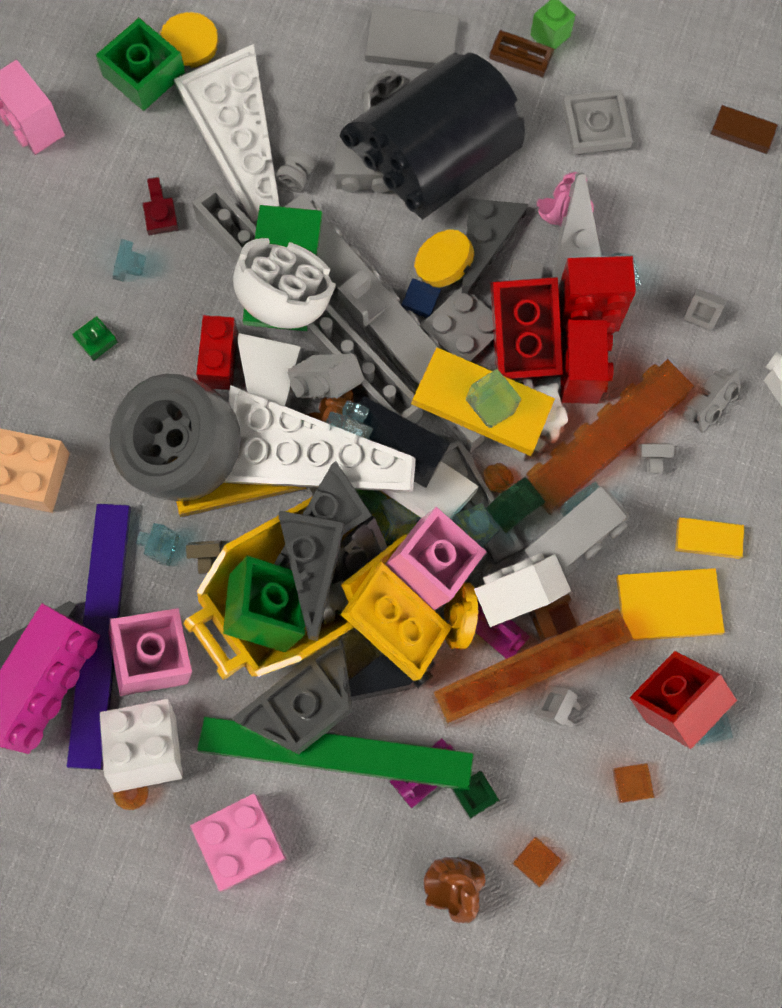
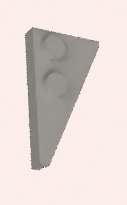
M585 173L575 174V180L571 184L569 207L566 217H563L558 238V250L554 254L552 277H558V287L567 258L601 257Z

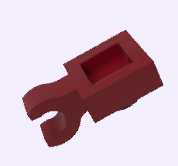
M159 177L148 178L147 183L151 201L142 203L148 235L179 230L173 198L164 199Z

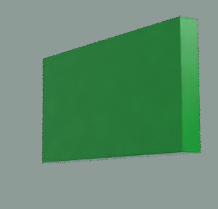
M259 205L255 239L269 238V244L287 247L288 243L291 242L317 256L323 218L322 211ZM244 308L243 325L297 331L308 330V325L291 329L268 325L253 317Z

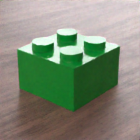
M139 17L96 54L102 76L142 111H145L175 84L174 79L186 74L181 52Z
M247 555L229 574L223 634L282 652H287L305 635L306 626L292 570Z

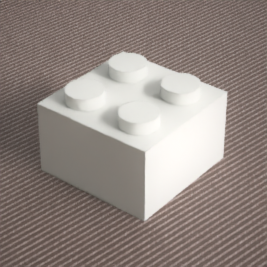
M542 553L483 577L485 584L474 589L490 627L548 605L571 591L556 555L544 558Z
M169 699L100 712L104 776L113 792L183 779L176 716Z

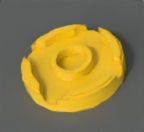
M194 12L177 14L163 25L160 35L181 52L184 66L190 65V68L200 67L208 63L215 56L218 49L217 29L213 22L202 14Z
M449 229L436 233L426 240L415 257L414 267L417 275L423 282L437 288L456 282L465 274L463 271L467 265L470 267L473 262V245L468 237L458 230Z
M464 582L452 600L445 603V620H449V625L452 627L445 640L451 649H467L475 634L478 619V599L474 591L475 587L468 582Z

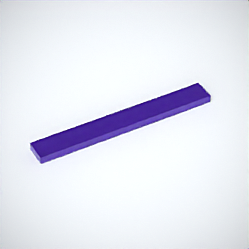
M97 504L83 625L101 636L97 641L98 645L95 653L89 659H86L79 671V679L76 682L67 768L103 770L100 712L110 710L114 662L108 630L110 619L120 617L131 507L129 505Z

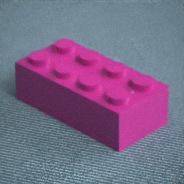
M43 603L39 606L0 670V747L29 754L41 742L43 730L49 720L58 714L63 697L68 689H71L78 681L80 669L86 659H89L95 653L98 645L97 641L101 636Z

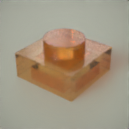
M533 837L512 864L537 887H541L562 860L537 837Z

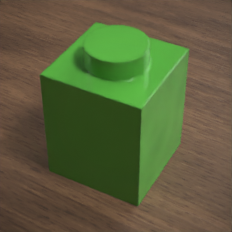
M549 0L534 13L530 36L538 43L555 50L571 36L576 14L559 0Z

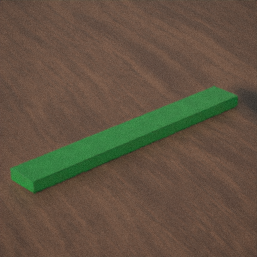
M204 717L197 751L205 754L468 791L474 759L473 753L327 733L303 752L297 754L235 721Z

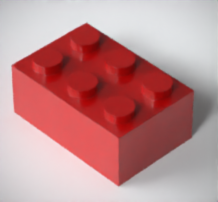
M633 256L567 258L558 287L561 333H564L568 320H607V332H612V334L619 332L636 294Z
M558 277L490 282L496 373L509 379L563 375Z

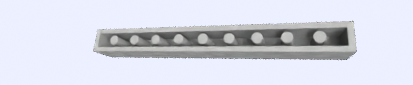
M216 184L192 202L196 220L237 263L243 246L255 239L256 226ZM329 303L322 315L314 322L308 324L307 331H300L321 355H356L364 381L353 389L361 398L365 396L413 423L422 417L423 409L411 404L415 394Z
M301 194L284 206L322 211L315 201L312 200L310 202L304 194ZM323 217L317 257L330 268L328 275L332 283H336L332 295L338 300V288L361 269L371 278V290L386 304V310L364 328L359 323L358 325L410 385L417 390L436 347L440 348L438 341L431 333L426 334L421 329L416 315L410 310L406 312L400 305V299L394 290L384 287L380 282L381 278L372 266L367 267L363 263L357 248L353 244L348 245L342 239L339 228L333 222L328 223ZM439 417L456 438L461 439L469 453L488 439V437Z

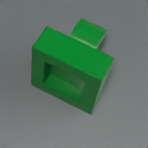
M98 316L72 334L75 341L93 361L118 343L116 337Z

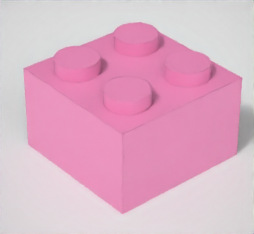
M15 60L0 70V119L6 127L11 125L15 130L13 134L23 148L28 145L36 155L64 137V132L51 101L22 65Z
M435 507L418 521L385 565L433 610H436L452 600L487 551L440 509Z
M179 608L110 619L108 635L120 696L188 684L192 670Z
M255 793L190 825L219 891H226L287 859L265 810Z

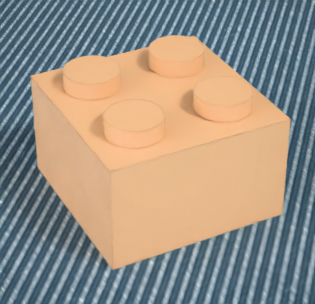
M0 428V502L53 513L70 455L63 442Z

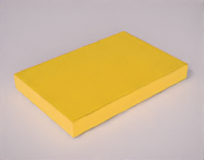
M382 561L374 564L341 613L351 625L413 681L422 678L452 628Z
M716 568L623 574L616 577L624 642L713 636L725 633Z

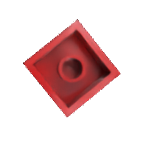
M568 320L561 339L563 375H560L561 403L598 404L602 394L607 393L608 382H612L614 375L613 362H608V352L612 351L613 334L612 332H607V320Z
M674 651L629 697L646 723L689 749H692L737 701L721 674L677 651Z

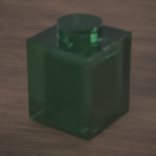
M524 477L502 492L486 507V510L502 530L508 533L530 517L546 501L529 480Z

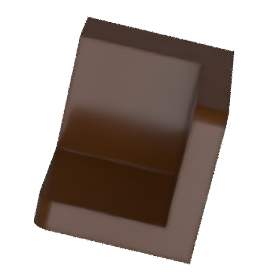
M570 594L562 596L548 605L530 611L529 615L541 644L573 633L578 629L569 607L572 601Z

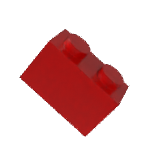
M203 315L196 375L198 381L207 384L213 389L230 390V385L233 386L238 338L235 317Z

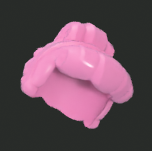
M577 172L564 175L563 180L554 190V199L545 198L537 201L538 213L547 223L561 227L563 217H566L571 198L569 197L570 187L575 180ZM591 201V206H592V211H593V210H594V205H593V202Z

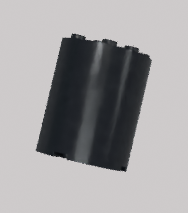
M455 52L345 125L339 137L348 148L352 149L363 160L367 168L373 171L380 170L384 174L383 181L386 187L394 191L405 202L407 208L415 212L423 220L520 149L525 137L524 117H518L514 105L518 99L504 76L491 63L474 53L468 52L462 55Z

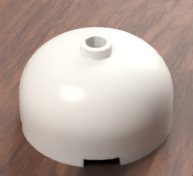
M269 238L255 239L245 244L235 266L233 285L241 305L253 317L271 326L291 329L306 326L322 315L330 301L336 283H332L328 275L330 268L319 257L291 242L288 243L287 247L269 244Z

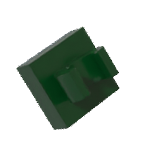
M482 771L471 776L469 791L451 789L469 820L500 801Z

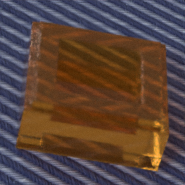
M648 763L612 769L618 803L654 798Z

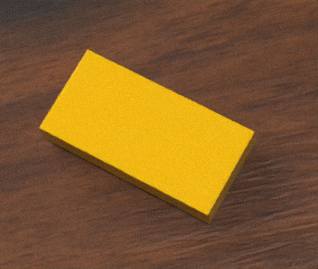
M679 517L676 528L675 551L740 559L743 557L744 525Z

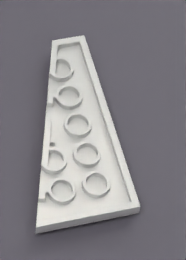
M254 44L182 75L174 79V82L247 217L257 226L259 205L279 207L280 205Z
M230 385L228 403L235 412L240 426L241 443L236 463L224 483L319 487L331 464L337 461L354 489L413 492L416 462L414 457Z

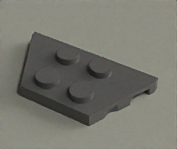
M338 637L316 651L236 714L233 720L294 753L300 754L353 712L344 646L341 639Z

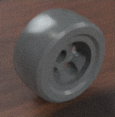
M168 373L152 376L137 384L127 393L112 419L109 434L110 452L114 465L120 475L136 489L155 498L171 501L200 499L217 489L232 472L238 458L241 443L240 426L236 414L219 393L207 384L193 378ZM180 410L183 414L182 418L176 421L175 414ZM162 422L163 429L157 434L156 426ZM160 446L161 454L158 457H154V450Z

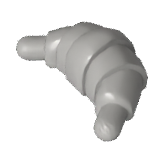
M393 70L374 75L368 81L367 87L362 93L364 111L366 112L409 83V78L394 73Z

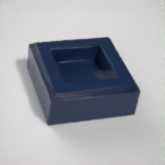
M412 278L401 306L406 311L410 310L414 314L428 318L434 311L441 288L432 287L428 283Z

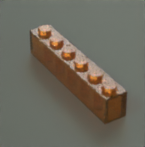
M668 359L660 366L655 363L648 368L642 375L644 380L637 386L634 383L628 385L620 393L621 399L614 405L610 402L607 403L596 414L598 417L596 421L591 425L585 422L574 432L573 436L575 438L569 444L565 442L560 443L550 453L552 458L544 465L538 462L527 472L526 475L529 478L524 488L549 515H552L688 397L694 385Z
M616 609L433 692L432 699L445 728L621 649L627 646L633 640V637L619 609Z

